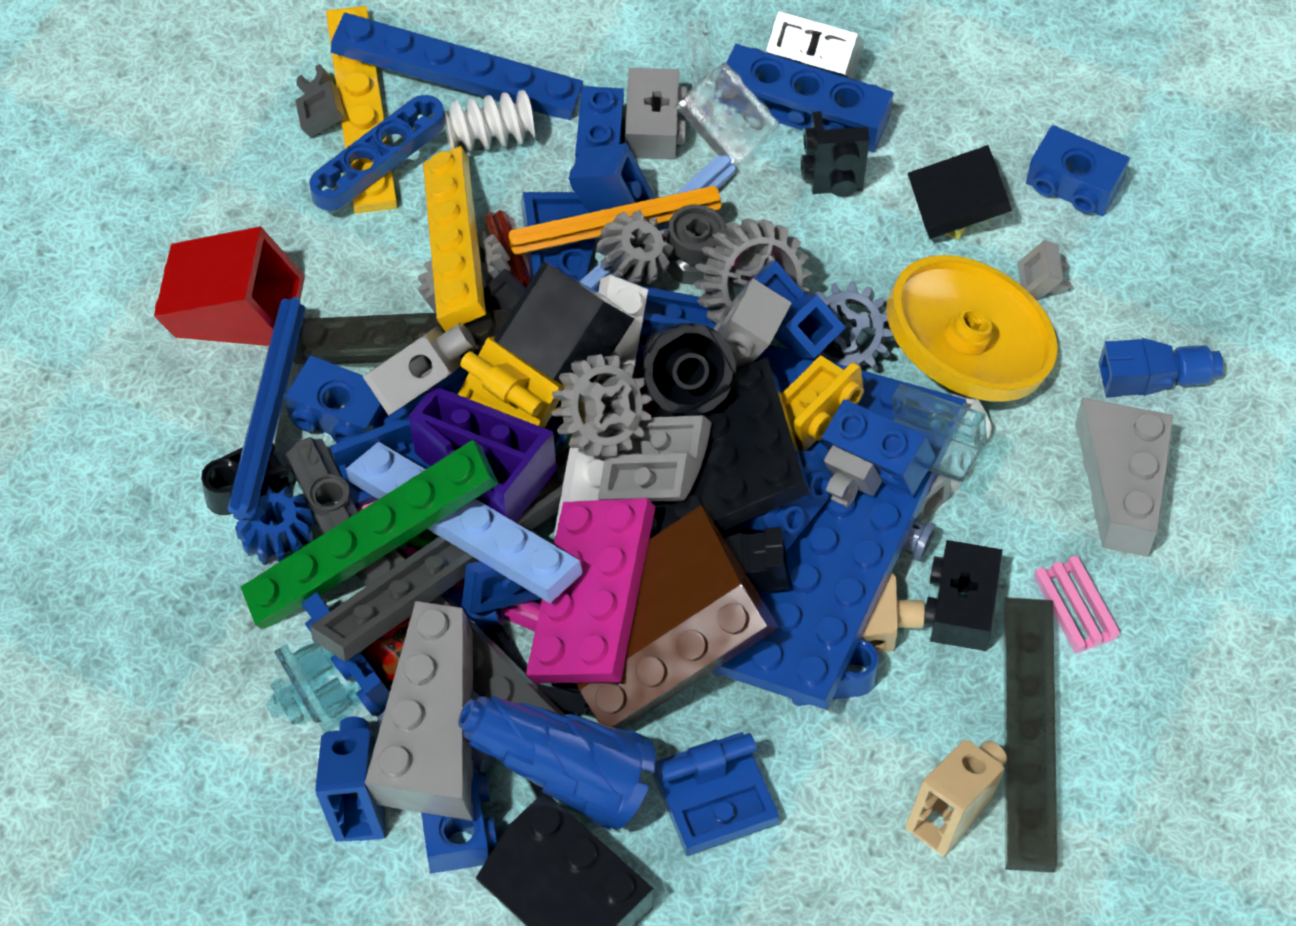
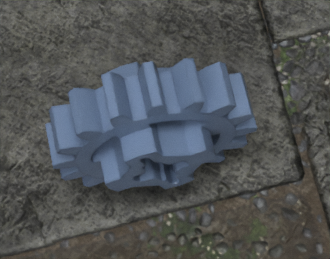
M850 282L845 292H842L836 283L831 284L832 295L828 297L822 292L817 291L815 294L823 300L843 325H845L843 318L845 316L853 328L850 330L851 337H849L851 346L841 336V333L827 346V349L834 347L840 349L845 358L831 356L824 350L816 358L821 355L827 360L848 366L854 362L861 367V370L866 365L874 371L878 370L879 367L875 358L878 355L889 358L891 353L884 346L885 341H895L891 330L886 329L889 326L887 313L881 314L887 305L884 298L873 301L875 292L869 286L859 294L855 282ZM849 304L863 306L871 313L863 312L858 314L851 310ZM874 337L870 346L863 352L862 349L867 340Z

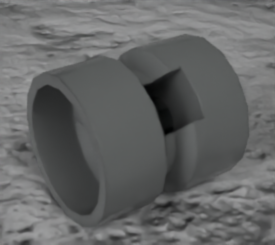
M693 204L675 211L670 218L667 243L674 248L668 258L670 263L668 264L667 273L674 280L683 284L694 285L693 283L704 278V273L698 271L695 267L698 263L706 264L708 257L704 255L701 248L705 246L715 248L716 244L712 234L717 232L725 234L726 226L723 218L715 210L707 206Z

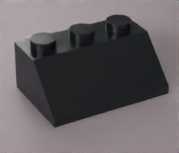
M545 793L536 798L508 825L476 876V880L525 926H637L653 910L654 888L557 801Z

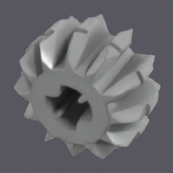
M641 210L634 212L631 216L625 212L618 214L611 223H607L601 230L600 236L602 239L597 244L596 252L605 257L601 261L600 268L611 267L615 271L613 276L618 278L623 276L626 281L636 285L639 282L645 286L653 283L657 276L662 275L669 267L668 264L670 262L668 258L674 248L672 245L664 242L668 238L669 230H658L655 227L657 225V217L645 221Z

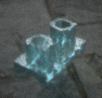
M313 642L295 652L287 644L275 650L274 653L293 685L287 686L283 678H278L271 683L270 686L275 694L271 696L266 704L270 715L274 718L287 715L290 722L295 725L304 720L305 717L300 707L305 706L312 720L319 724L323 733L338 728L333 718L344 712L354 702L338 677L318 689L312 683L313 679L333 668L323 648L316 642Z

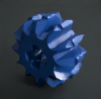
M267 485L265 495L259 497L255 516L251 519L243 518L236 522L235 531L237 538L242 541L243 550L248 556L257 553L259 561L264 565L271 558L272 554H276L277 561L280 562L286 558V552L290 551L293 554L302 548V544L312 542L314 538L312 528H314L316 522L314 512L309 509L307 499L303 494L293 497V492L288 486L278 494L274 493L273 488Z

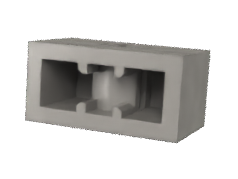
M628 69L625 143H627L634 158L676 160V145H685L686 120H677V112H686L687 87L678 86L679 69Z

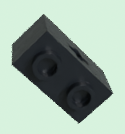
M946 540L943 557L934 556L929 584L938 585L936 598L927 597L924 614V625L932 626L930 642L981 651L987 650L992 631L1003 549ZM958 592L965 593V597L958 596Z

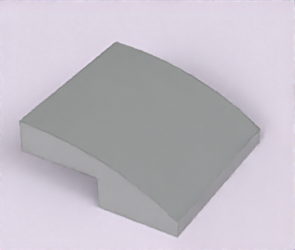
M703 415L653 417L651 420L640 421L638 426L645 434L642 438H630L633 448L624 451L617 450L616 456L605 457L598 500L648 498L650 501H684L701 468L712 422Z

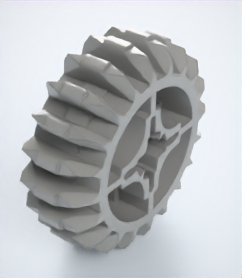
M744 219L741 226L736 223L726 224L727 236L719 232L712 234L716 244L715 248L708 246L701 248L704 255L708 257L706 264L698 263L695 265L698 271L704 273V278L699 279L693 284L697 289L705 291L697 302H699L700 306L709 307L705 316L713 322H717L722 313L732 303L728 293V281L732 284L734 290L732 299L734 300L740 294L739 291L749 282L748 280L741 279V275L749 277L756 275L769 261H774V258L805 294L811 293L808 287L802 285L803 279L813 274L809 269L801 268V265L809 258L805 252L797 251L801 241L796 237H788L789 230L784 226L776 225L774 227L772 221L761 219L758 223L753 219ZM743 252L741 260L737 264L732 265L738 255Z

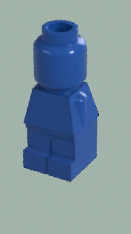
M1146 338L1105 341L1098 362L1106 398L1121 397L1122 395L1146 396L1172 388L1174 381L1180 386L1209 384L1213 378L1221 377L1223 372V360L1220 351H1211L1206 345L1180 346L1175 348L1173 352L1171 345Z

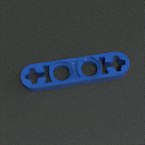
M420 95L411 99L316 170L309 181L313 203L322 210H338L437 136L445 125L444 108L441 101L430 95ZM392 134H398L405 138V141L398 146H388L382 142L385 137ZM360 158H366L373 162L370 168L362 171L355 170L350 166L353 161ZM325 186L328 187V189H325L324 191H322V188H323V187H325Z

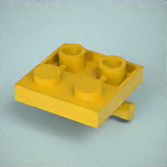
M495 337L486 339L478 356L472 351L465 354L460 366L468 371L469 374L458 395L542 428L546 427L552 415L551 411L556 408L560 401L554 398L552 393L553 391L564 390V385L551 379L493 340Z

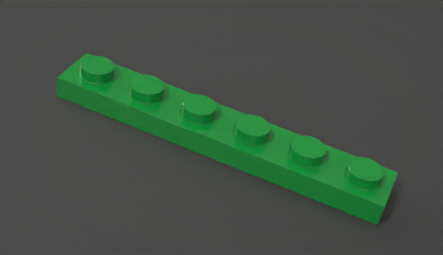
M471 440L242 585L241 590L255 626L264 629L275 625L302 608L301 603L316 592L321 596L498 485L499 483L482 446L476 441Z

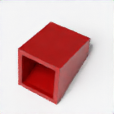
M261 226L172 243L166 265L164 266V275L158 300L155 304L154 317L175 338L269 346L280 302L283 299L291 300L292 297L301 299L305 275Z

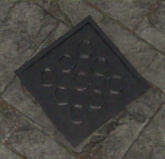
M768 356L736 370L733 373L730 384L731 389L727 397L713 410L697 415H703L712 422L701 468L684 501H651L655 506V512L649 539L701 505L705 507L718 530L723 532L811 494L776 372ZM659 405L648 413L651 415V418L686 416L685 414L664 410Z

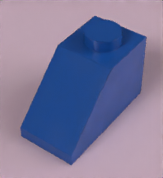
M627 143L581 148L575 164L570 170L569 181L571 188L577 193L585 209L590 212L656 198Z

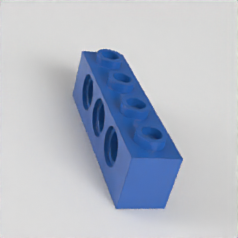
M735 43L718 78L717 104L802 131L804 128H810L812 112L821 111L824 130L867 127L870 140L868 151L875 153L891 116L894 92L877 85L866 84L834 72H827L800 62L775 56L757 48H749Z

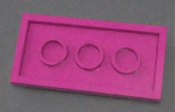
M648 498L563 502L554 545L580 560L583 574L551 603L542 599L526 676L532 682H621L655 512V506Z

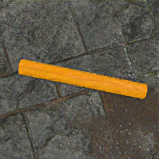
M709 186L511 230L509 232V244L514 255H522L599 238L604 226L607 223H611L618 214L623 212L631 216L634 212L641 210L645 221L657 217L658 225L669 222L675 211L688 205H703L719 211L721 209V197L717 187Z

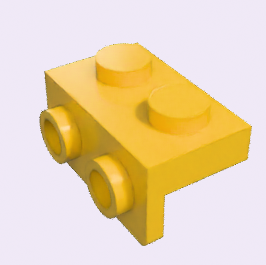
M820 355L782 393L798 449L807 450L816 440H822L821 437L844 399L855 404L859 403L864 393L860 366L852 362L843 370Z

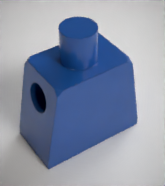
M357 716L342 719L339 730L328 731L321 735L315 793L335 842L385 839V806L376 804L365 784L376 741L372 730L369 729L368 721ZM357 792V798L349 793Z

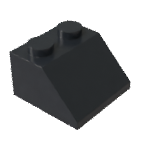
M543 261L493 340L551 379L564 385L560 381L559 376L563 373L574 374L571 363L580 360L587 362V356L602 354L603 358L611 356L635 318L606 296ZM598 375L592 377L589 381L593 383Z

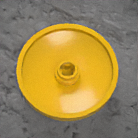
M929 256L908 265L900 273L889 292L886 305L887 319L897 344L922 372L950 390L985 401L1003 402L1017 400L1035 392L1054 367L1058 345L1049 317L1038 301L1023 286L996 268L960 256Z

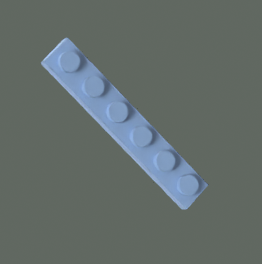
M377 442L346 468L349 482L377 499H380L426 470L380 442ZM477 499L472 500L428 528L431 532L548 603H551L583 574L580 560Z

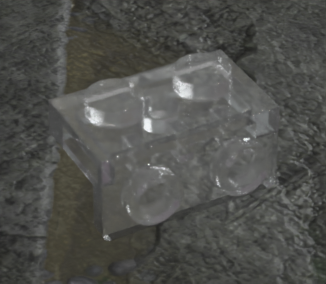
M722 63L703 76L675 105L716 154L722 157L724 155L729 156L735 166L739 165L762 139L775 132L779 127V123L770 114L768 108L754 96L743 83L741 77L726 63Z

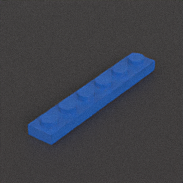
M346 12L343 13L331 41V53L479 96L491 95L493 100L500 101L501 94L506 92L511 97L513 103H515L518 91L525 90L529 97L532 111L566 120L572 119L581 93V87L583 86V80Z

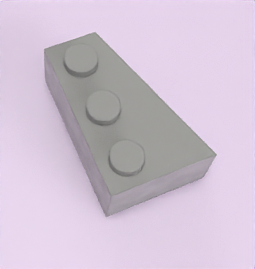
M1082 398L1075 421V428L1080 440L1083 464L1089 480L1092 494L1091 499L1102 548L1149 557L1158 532L1173 415Z

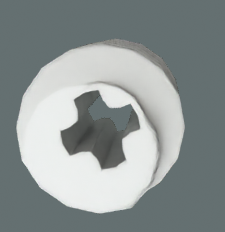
M525 90L518 91L515 103H513L509 94L505 92L500 96L499 106L496 105L491 95H486L481 109L475 98H468L465 111H463L457 100L451 101L448 114L444 110L445 127L450 150L458 147L459 142H463L468 152L471 153L474 150L476 139H480L485 150H490L492 137L495 136L502 148L507 147L509 134H513L518 144L523 145L525 133L530 131L535 140L531 103Z

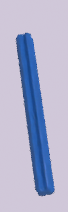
M292 297L291 300L283 299L279 304L228 504V512L233 514L234 519L242 520L243 518L251 519L256 513L306 310L305 306L300 303V299Z

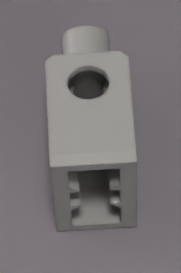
M458 323L445 333L439 326H436L364 375L363 379L387 414L390 415L458 369L462 360L460 355L475 346L474 338L462 323Z

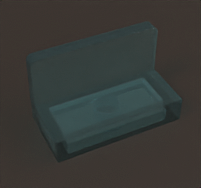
M899 384L892 396L893 421L926 435L936 456L928 471L963 482L987 442L985 413Z

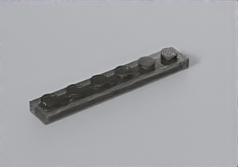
M513 309L486 310V315L463 324L473 336L475 346L460 355V357L463 358L469 351L478 356L486 339L497 335ZM436 313L303 318L293 361L295 364L304 365L309 356L312 355L332 364L382 363L436 326H439L444 333L445 331L438 322Z
M1006 597L1003 606L1004 752L1007 756V761L1004 763L1005 870L1055 873L1058 863L1053 600Z

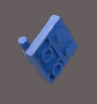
M743 732L720 740L714 739L688 748L687 751L655 761V769L652 774L686 856L778 825L779 814L752 754L757 749L751 733L744 735Z

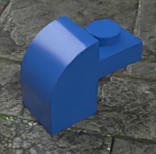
M769 261L752 278L792 302L774 337L796 355L814 359L846 328L817 294H805L777 261Z

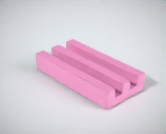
M1078 555L1070 557L1068 562L1064 564L1061 561L1053 563L1048 570H1045L1044 567L1035 570L1034 579L1075 654L1118 639L1120 631ZM1068 573H1072L1086 601L1088 602L1102 630L1104 631L1103 633L1099 632L1090 613L1088 612L1074 584L1072 583ZM1056 578L1089 638L1083 640L1051 579Z

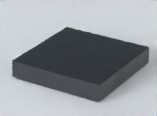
M989 145L907 173L929 240L1012 211Z

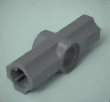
M308 437L295 442L293 448L286 452V458L304 497L307 499L311 511L314 512L316 525L320 528L323 535L358 513L351 499L349 486L344 478L340 476L323 439ZM329 501L339 502L333 506H323V504Z

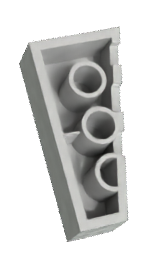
M415 601L365 780L368 790L379 806L473 821V803L471 801L473 761L471 759V745L468 744L469 740L463 736V729L458 726L460 713L467 701L471 699V691H473V632L463 608Z

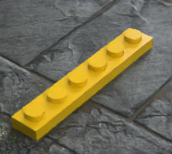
M367 5L326 10L330 44L343 13L346 12L369 19ZM332 53L336 87L340 91L345 119L341 120L346 149L384 120L376 66ZM387 137L382 141L386 145H388ZM360 158L353 161L350 166L355 170L362 171L370 168L373 162L366 158ZM392 170L353 199L354 214L397 209Z
M461 146L450 151L439 152L432 156L430 160L423 162L436 315L438 322L445 332L458 323L465 324L486 315L469 158Z

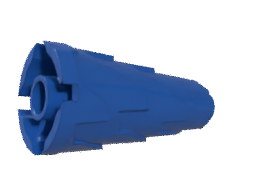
M479 696L476 701L470 699L464 705L459 716L458 726L463 729V736L469 740V745L503 762V765L509 770L543 788L541 792L586 815L596 825L611 831V828L618 830L627 824L641 806L650 785L640 782L639 779L642 769L654 773L656 760L655 746L649 738L639 733L609 727L573 714L560 715L525 703L516 704L496 696L491 698Z

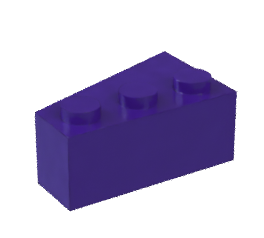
M433 386L408 415L415 454L429 466L434 465L471 440L476 441L482 446L499 484L475 499L514 522L519 520L557 470L553 431L437 386Z

